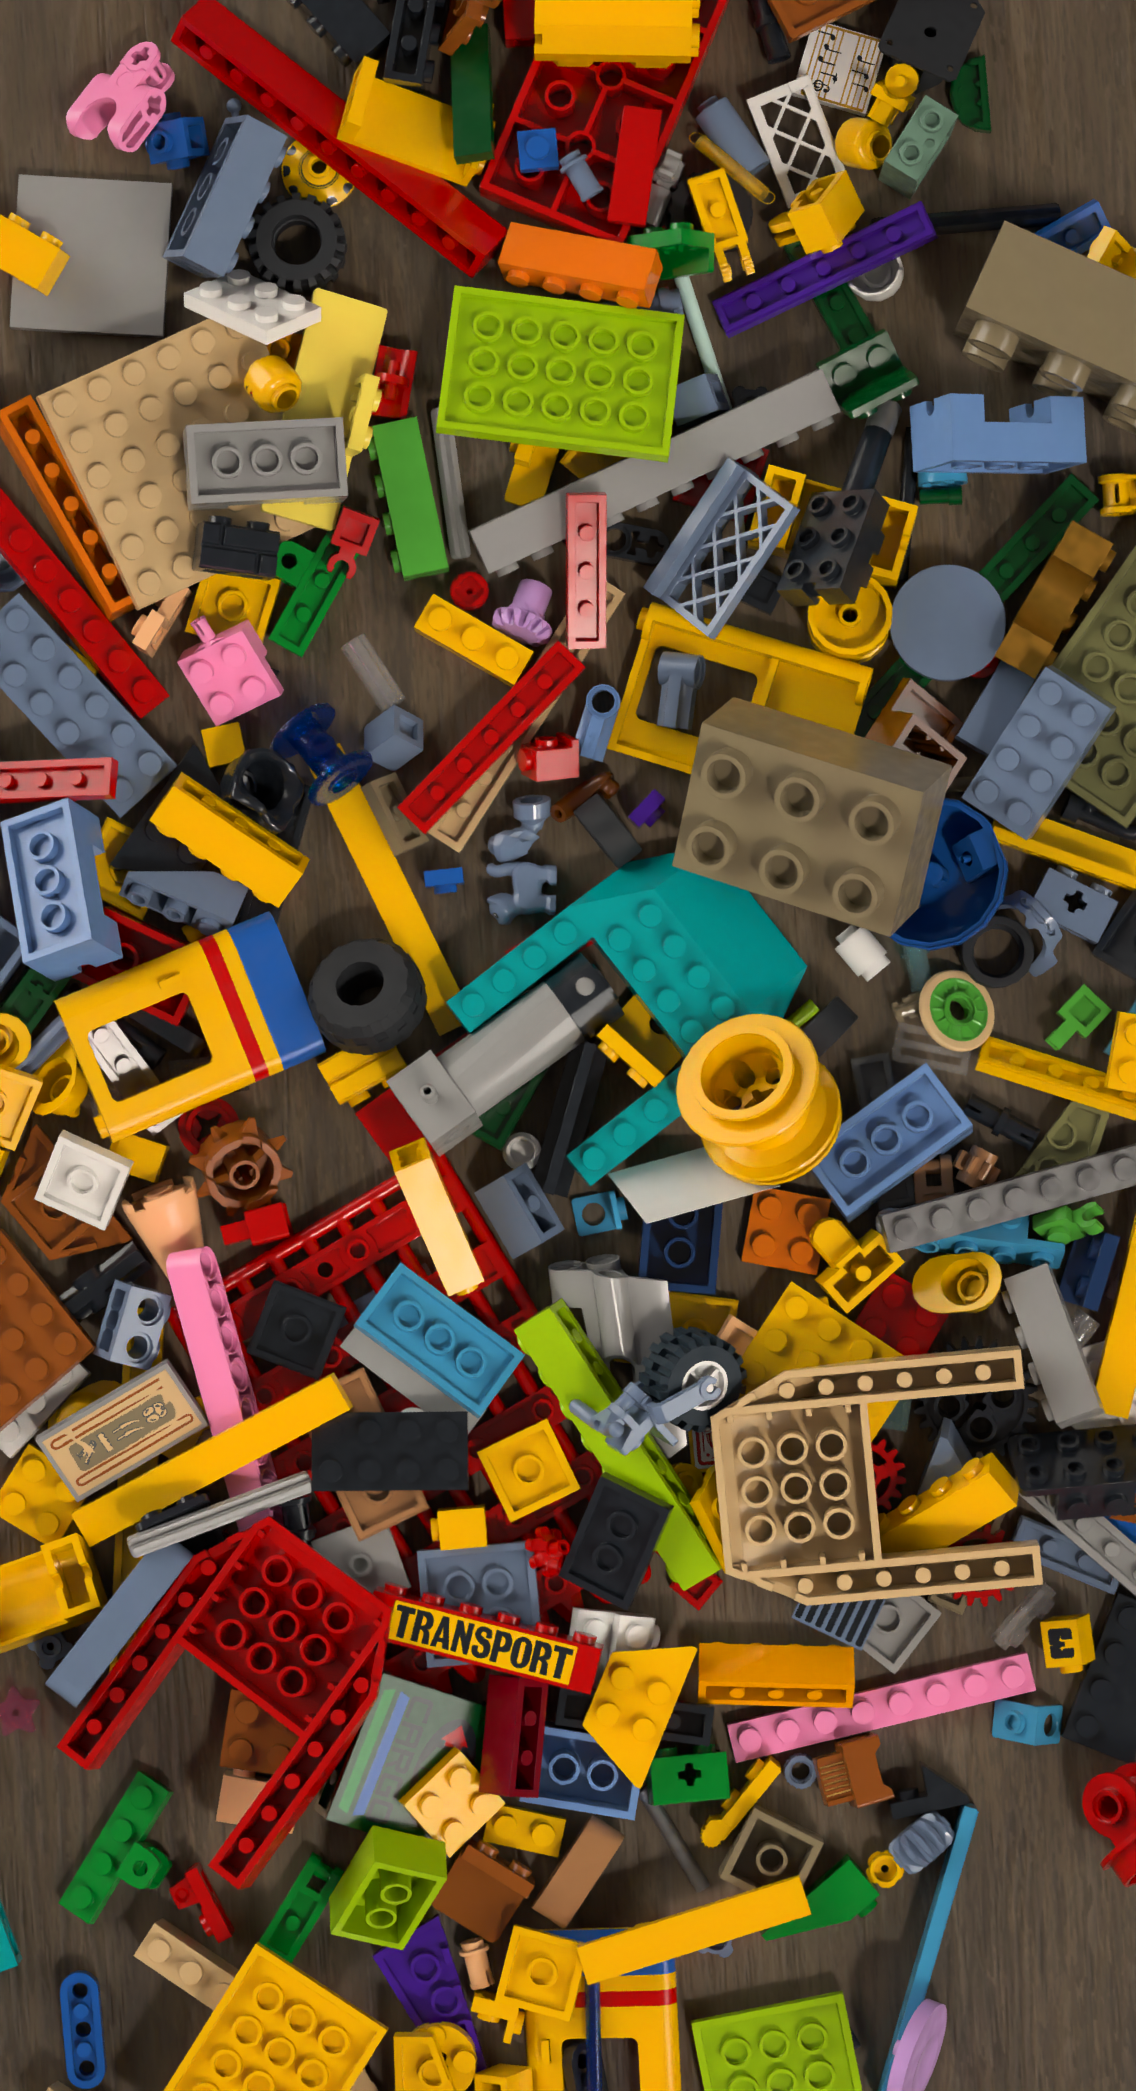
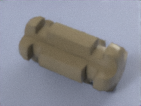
M921 991L903 997V1002L899 1004L897 1001L892 1003V1010L898 1022H905L904 1017L909 1016V1019L920 1015L919 998Z

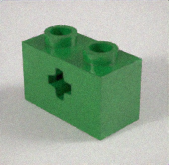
M710 1744L709 1746L692 1745V1753L677 1754V1747L657 1749L646 1775L648 1804L656 1806L730 1798L726 1751L715 1750V1744ZM685 1764H687L688 1768L695 1769L696 1776L689 1777V1784H687L686 1780L678 1778V1772L685 1770Z

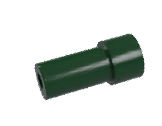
M962 486L919 489L920 505H962Z

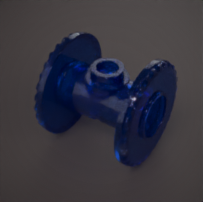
M324 702L305 708L293 716L276 733L270 748L277 751L284 759L299 754L317 776L308 791L309 801L316 806L332 803L350 792L363 780L373 764L372 755L369 751L360 749L345 755L337 746L334 738L326 732L331 726L336 712L331 705Z

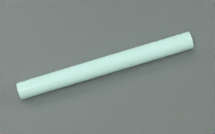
M690 277L674 278L676 287L679 288L681 302L704 372L718 374L729 407L733 409Z

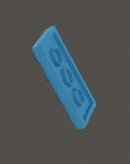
M401 1262L353 1325L476 1418L483 1414L525 1356V1354Z

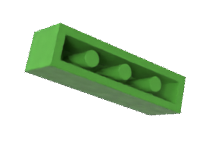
M417 416L371 426L373 427V437L368 446L371 461L378 459L381 474L374 475L379 498L386 497L389 512L382 513L387 536L395 535L397 549L390 551L394 572H402L404 581L450 572Z

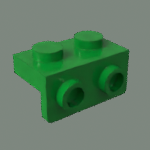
M671 223L669 230L662 227L643 228V234L627 236V244L658 250L663 266L659 280L707 274L714 271L715 233L693 230L692 223Z

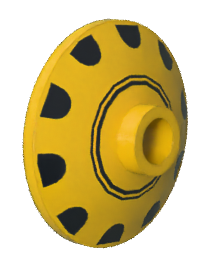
M295 140L286 151L282 162V178L289 194L292 196V193L300 192L301 197L306 198L310 194L316 196L317 200L321 203L325 201L330 207L343 202L351 194L355 186L328 165L323 173H315L312 170L313 164L322 160Z

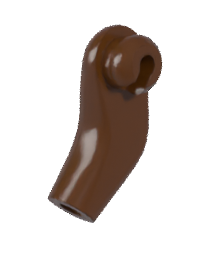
M609 771L598 773L576 786L550 808L552 818L562 823L574 817V810L596 793L598 795L600 793L605 799H611L620 789L619 783L612 779L613 773Z

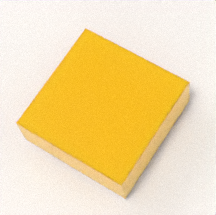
M239 722L201 730L209 768L228 765L246 751Z

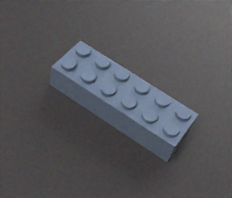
M18 593L0 610V688L66 759L113 757L118 761L116 798L103 800L121 818L178 765L21 594Z

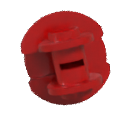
M1130 1762L1120 1766L1114 1772H1105L1093 1777L1087 1783L1082 1797L1083 1811L1091 1827L1099 1834L1110 1838L1115 1846L1101 1861L1100 1866L1103 1870L1111 1867L1125 1888L1136 1884V1762Z

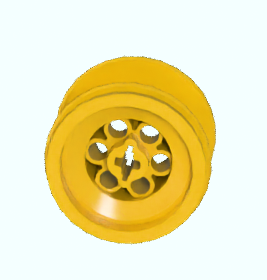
M747 1014L731 1018L705 1033L691 1047L682 1062L676 1085L677 1104L681 1115L691 1130L701 1137L704 1148L712 1161L733 1177L745 1183L760 1186L790 1182L815 1168L828 1155L836 1142L842 1120L839 1089L832 1074L818 1061V1055L812 1041L802 1029L791 1021L768 1014ZM777 1078L780 1079L777 1084H772ZM741 1105L738 1110H733L734 1107Z

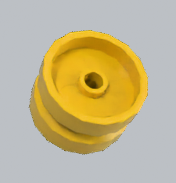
M871 577L867 588L860 587L855 604L829 605L821 596H818L820 599L818 605L808 607L807 632L813 647L818 652L860 664L871 660L883 649L890 635L893 607L887 591L876 579ZM849 614L850 618L855 615L857 619L854 622H846L843 619V615Z

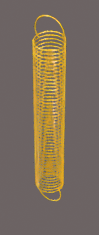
M705 136L704 140L700 142L697 149L703 154L706 153L705 156L710 160L712 159V162L720 168L725 167L727 170L725 172L728 175L730 174V177L742 187L748 189L747 191L756 198L764 190L766 193L771 192L769 188L726 152L721 150L709 138Z

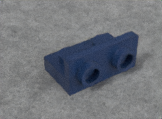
M1105 1232L1096 1235L1086 1233V1237L1073 1241L1059 1285L1064 1301L1098 1311L1120 1237Z

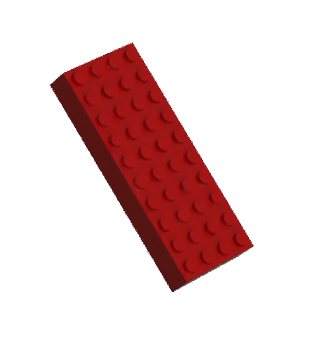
M700 0L699 18H692V24H700L698 57H691L690 63H671L667 68H635L630 62H594L589 67L557 66L553 61H534L533 59L495 148V159L490 160L480 183V196L563 232L627 243V236H630L634 226L607 222L624 105L662 110L653 172L654 178L661 157L666 152L730 0ZM555 128L558 160L560 161L566 155L579 149L582 155H587L588 158L585 161L600 186L603 187V190L589 200L582 202L567 174H561L560 169L562 166L560 163L559 170L521 173L517 131Z

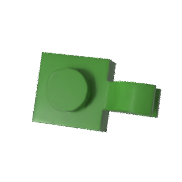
M1083 984L1056 1012L1064 1021L1044 1041L1057 1051L1075 1032L1085 1039L1112 1010Z
M1096 1202L1086 1203L1075 1210H1071L1067 1205L1034 1215L1033 1229L1045 1241L1066 1245L1071 1241L1086 1237V1233L1089 1235L1101 1233L1104 1230V1226L1097 1219L1093 1218L1104 1214V1210Z

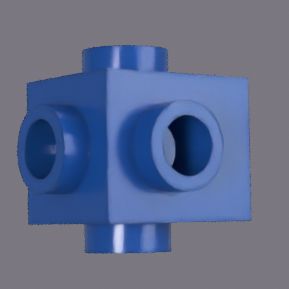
M181 112L163 114L159 123L156 124L145 140L151 165L166 164L167 170L190 167V159L210 155L203 117H181Z

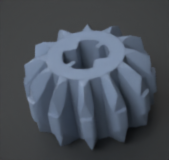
M937 1811L923 1813L892 1840L888 1851L893 1855V1860L900 1868L903 1867L908 1874H915L936 1859L937 1856L952 1844L955 1832L950 1828V1823L944 1816L941 1817Z

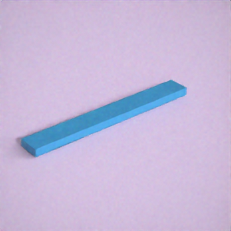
M973 1803L960 1805L953 1827L955 1838L947 1848L877 2091H887L889 2075L895 2057L892 2054L894 2045L897 2040H901L913 2013L925 1999L979 1813Z

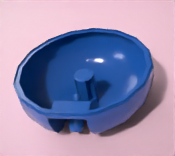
M944 798L919 908L889 937L902 946L934 951L961 945L988 925L1003 902L1008 876V861L995 835L993 825L984 816L961 801Z

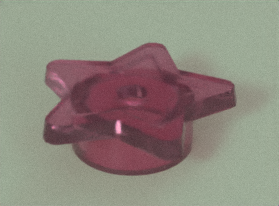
M12 1686L6 1701L0 1703L2 1735L8 1736L16 1729L31 1733L35 1732L36 1729L32 1715L40 1705V1700L26 1699L21 1696L16 1687ZM14 1709L19 1710V1716L13 1715Z

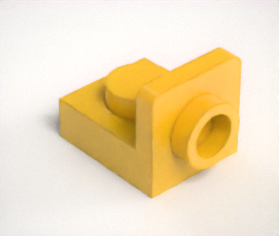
M482 1989L475 1990L471 2011L476 2012L479 2019L487 2022L498 2023L500 2019L507 2020L503 2042L510 2044L513 2034H521L525 2012L519 2011L517 2007L495 2002L497 1993Z

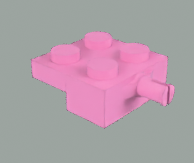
M204 615L190 623L201 642L184 650L177 663L215 726L282 695L284 689L265 659L268 651L248 619L219 634L214 633Z

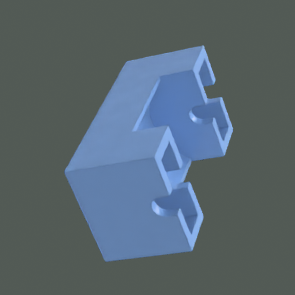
M950 393L934 398V406L932 401L910 406L913 472L1048 474L1087 463L1083 397L1048 396L1034 401V408H1032V404H1023L1010 408V422H985L984 394Z
M67 797L0 822L23 964L56 982L81 973V965L90 964L98 967L123 958L117 922L104 915L94 858L96 855L105 853L99 817Z
M925 1063L842 1123L836 1142L830 1152L810 1172L829 1195L846 1221L850 1223L879 1202V1198L938 1154H945L973 1133V1124L928 1064Z

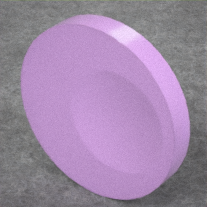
M925 1999L913 2013L901 2040H897L894 2045L892 2054L895 2057L889 2075L887 2091L925 2090L936 2065L944 2039L947 2022V2009L944 2004L931 1999Z

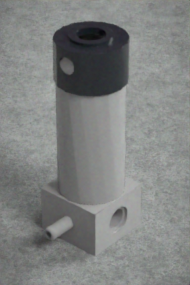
M581 952L542 979L543 982L437 1058L429 1050L386 1081L396 1098L439 1157L483 1126L479 1116L582 1042H587L593 1038L606 1024L611 1025L625 1015L617 1002L619 1000L607 980L593 963H589Z

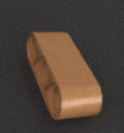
M592 1814L540 1890L531 1908L564 1929L618 1850L625 1835Z

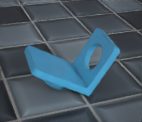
M614 1190L574 1198L571 1202L579 1236L622 1229L621 1220L628 1219L624 1197L616 1198ZM589 1203H598L604 1208L605 1218L598 1225L592 1226L583 1220L582 1211Z
M1005 1699L996 1700L992 1736L1033 1746L1058 1744L1060 1741L1063 1706L1058 1704L1035 1706ZM1050 1714L1052 1716V1728L1046 1735L1044 1723Z

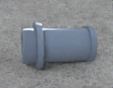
M579 149L559 161L562 166L560 172L561 174H567L579 194L580 200L585 202L600 193L603 187L600 186L585 161L588 158L587 155H582Z

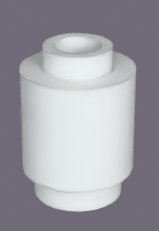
M851 924L836 937V940L840 943L835 948L836 952L858 977L862 975L867 982L890 963V960L885 956L887 951L867 929L861 927L857 929L855 925Z

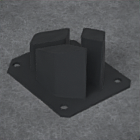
M898 0L880 39L878 48L881 53L889 56L888 64L890 68L899 63H906L923 71L914 93L916 95L939 85L943 80L948 82L956 80L985 15V11L978 0ZM970 4H976L977 8H972ZM886 41H891L893 45H887ZM948 67H952L953 71H948Z

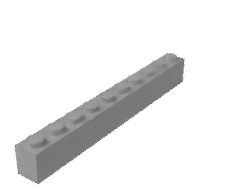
M817 369L672 436L668 463L626 457L468 530L486 572L490 574L496 571L498 577H501L518 569V560L531 555L533 561L554 552L553 544L566 539V493L605 492L607 494V527L624 520L622 512L636 506L639 513L659 504L657 496L670 490L673 496L679 495L693 488L692 480L706 474L708 480L715 478L727 458L734 461L741 458L743 464L763 456L762 448L776 442L778 448L799 439L797 431L811 425L814 432L834 423L832 415L841 411L823 370Z

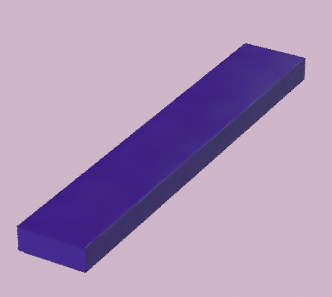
M919 201L844 237L842 246L832 252L825 254L821 250L813 252L713 300L712 304L727 337L731 338L936 240L938 236L922 201Z

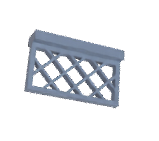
M727 458L643 587L652 595L662 599L707 637L715 640L800 509L762 481L759 475L750 468ZM754 485L756 487L757 503L744 506L743 500ZM778 505L785 510L777 522L768 525L767 508ZM757 512L758 529L745 532L744 515ZM730 519H735V535L722 539V532ZM759 537L758 551L754 556L746 558V541ZM736 544L737 561L724 565L723 548ZM710 551H713L714 568L701 571L703 560ZM737 570L738 581L733 589L725 591L724 573ZM715 577V594L702 597V580ZM692 583L693 600L680 603L678 598L686 586ZM716 602V614L708 625L704 622L703 606Z

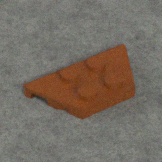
M36 1124L29 1134L30 1137L22 1155L19 1157L14 1174L0 1202L49 1260H54L129 1242L133 1239L132 1235L114 1214L104 1231L34 1199L55 1147L53 1141Z

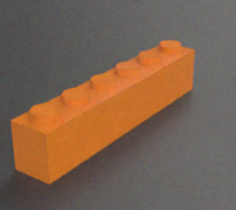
M31 394L1 409L0 436L98 608L110 622L136 609L52 431Z

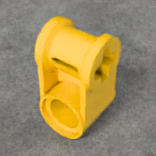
M1119 473L1099 476L1098 483L1102 485L1103 508L1100 509V516L1117 517L1136 514V474ZM1115 488L1117 489V503L1115 501Z

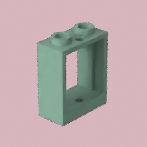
M925 95L885 158L878 180L911 200L949 140L959 115Z

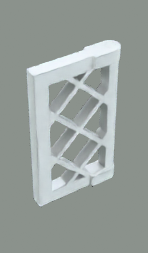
M809 74L801 75L796 80L746 100L788 209L791 208L790 204L799 194H794L787 176L789 170L809 178L807 187L813 180L818 179L816 175L824 156L830 158L835 173L845 170L844 164L837 157L835 141ZM804 90L811 108L809 113L788 105L792 93ZM786 96L784 102L777 100ZM770 102L782 106L773 128L767 125L760 107ZM785 109L807 117L798 139L777 130ZM810 119L816 121L824 142L823 150L802 141ZM775 134L796 143L787 164L781 161L773 140ZM799 145L821 153L812 175L791 166Z

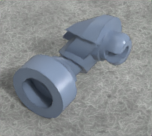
M526 795L515 798L512 801L513 816L522 822L520 828L504 830L489 838L488 849L490 853L495 855L498 862H512L528 854L532 844L540 838L536 834L539 830H542L544 821L551 815V798L549 796Z

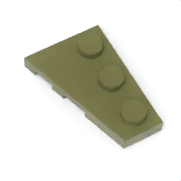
M1070 1101L1014 1177L1096 1155L1110 1113ZM1080 1201L1067 1204V1206L1071 1210L1078 1209Z

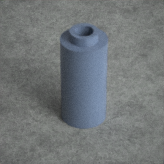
M716 95L712 96L697 108L700 114L695 120L707 138L754 176L769 164L770 159L727 97L718 99Z

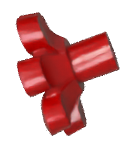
M539 1526L535 1529L537 1538L527 1539L525 1548L527 1551L535 1553L529 1558L530 1567L536 1569L542 1566L543 1576L551 1577L556 1572L560 1573L565 1561L564 1556L569 1553L571 1545L567 1540L562 1539L560 1530H549L547 1526Z

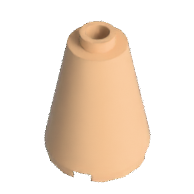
M182 1176L184 1183L174 1185L172 1179L155 1183L131 1194L134 1202L129 1203L124 1199L121 1203L124 1213L167 1278L166 1261L170 1253L204 1247L197 1185L192 1176Z

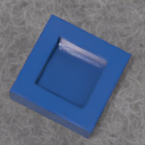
M555 128L517 131L521 173L559 170Z
M463 868L424 871L426 889L434 888L435 895L457 892V885H464Z

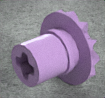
M522 579L512 604L509 607L497 608L494 611L491 625L507 637L520 642L523 646L530 644L533 647H539L540 644H548L552 635V628L545 621L544 615L552 596V590L539 581Z

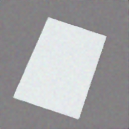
M704 1147L608 1173L609 1177L646 1224L780 1186L779 1184L760 1186L745 1183L733 1177L712 1161Z

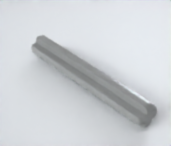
M438 407L431 410V420L450 555L452 559H463L471 555L455 435L436 433Z

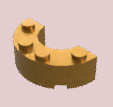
M1072 520L1062 540L1056 545L1012 621L1013 623L1008 633L1005 634L1000 647L995 653V657L1034 679L1040 670L1043 671L1046 666H1051L1058 654L1052 649L1060 633L1068 635L1078 617L1073 612L1075 606L1080 599L1087 602L1098 581L1093 579L1097 571L1101 570L1105 573L1117 553L1111 549L1113 543Z

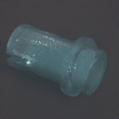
M902 946L903 954H900V958L905 959L911 985L910 990L911 992L920 991L932 977L927 956L930 950Z

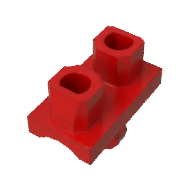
M379 345L374 376L380 377L377 389L382 390V397L377 411L371 413L372 416L395 420L407 419L418 351Z

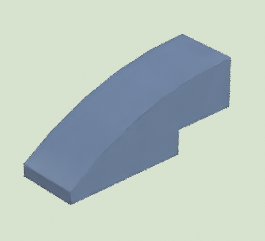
M1001 660L955 739L983 756L988 757L1017 712L1035 679Z

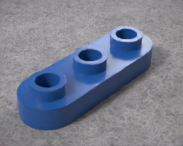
M77 1970L67 1975L60 1987L66 2071L73 2085L81 2089H91L103 2080L107 2070L100 1985L92 1973L85 1970ZM77 1983L86 1985L88 1989L87 1994L83 1996L77 1995L74 1991V1985ZM87 2022L91 2027V2032L88 2034L80 2033L77 2028L78 2023ZM85 2060L91 2061L94 2064V2071L90 2073L84 2072L81 2069V2062Z

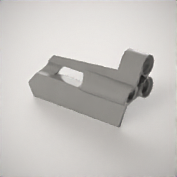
M615 1254L596 1255L588 1258L585 1262L566 1260L549 1265L548 1272L552 1304L563 1298L568 1308H582L587 1337L609 1371L611 1360L623 1359L631 1363L633 1382L639 1381V1372L645 1371V1366L641 1365L643 1357L649 1358L652 1353L648 1348L653 1342L659 1344L661 1342L659 1336L665 1332L673 1335L667 1280L628 1276L621 1268L620 1256ZM670 1422L663 1425L678 1439L674 1446L651 1434L667 1460L687 1445L686 1430Z

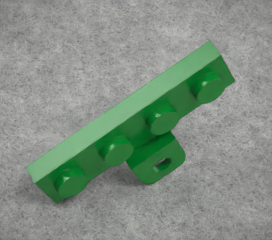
M342 504L339 509L338 517L344 504ZM334 530L326 532L315 553L292 541H283L279 545L275 578L295 590L268 640L300 658L303 657L346 579L345 575L349 567L346 561H337L332 572L327 571L326 567L329 556L339 549V546L330 543ZM356 553L355 556H354V559H355V560L357 559V557H358V555H359L358 553ZM291 556L295 561V566L291 569L285 568L281 562L282 557Z
M138 1771L60 1899L59 1904L87 1924H94L121 1879L137 1889L159 1888L172 1867V1862L163 1851L150 1842L145 1841L174 1791L146 1772Z

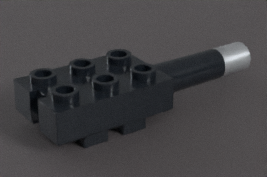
M890 399L877 406L878 411L868 417L841 491L812 492L777 587V592L791 606L818 605L820 601L818 596H821L829 605L855 604L860 587L867 588L874 569L869 562L872 554L879 555L885 538L881 529L890 506L874 488L902 412L900 405L896 401H891Z

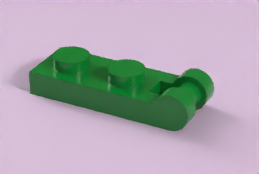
M314 1852L308 1858L259 1940V1943L290 1963L293 1962L345 1872L337 1866L333 1869L321 1862L322 1857ZM313 1875L326 1882L321 1891L308 1885Z

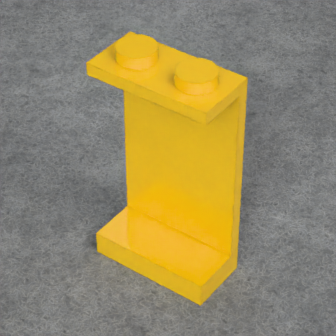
M364 56L354 73L336 139L465 187L474 174L480 176L486 160L456 164L453 149L452 106L375 78L379 61ZM493 120V126L495 129L496 121Z

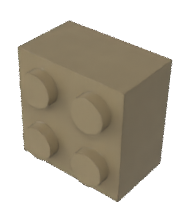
M755 1803L745 1815L718 1869L719 1877L745 1891L796 1875L800 1876L803 1886L824 1844L821 1835Z

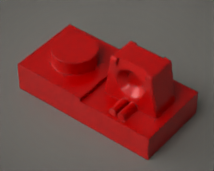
M200 1861L187 1867L184 1873L185 1876L170 1886L169 1892L179 1910L200 1903L203 1913L199 1916L200 1923L207 1936L214 1935L219 1944L232 1937L235 1929Z

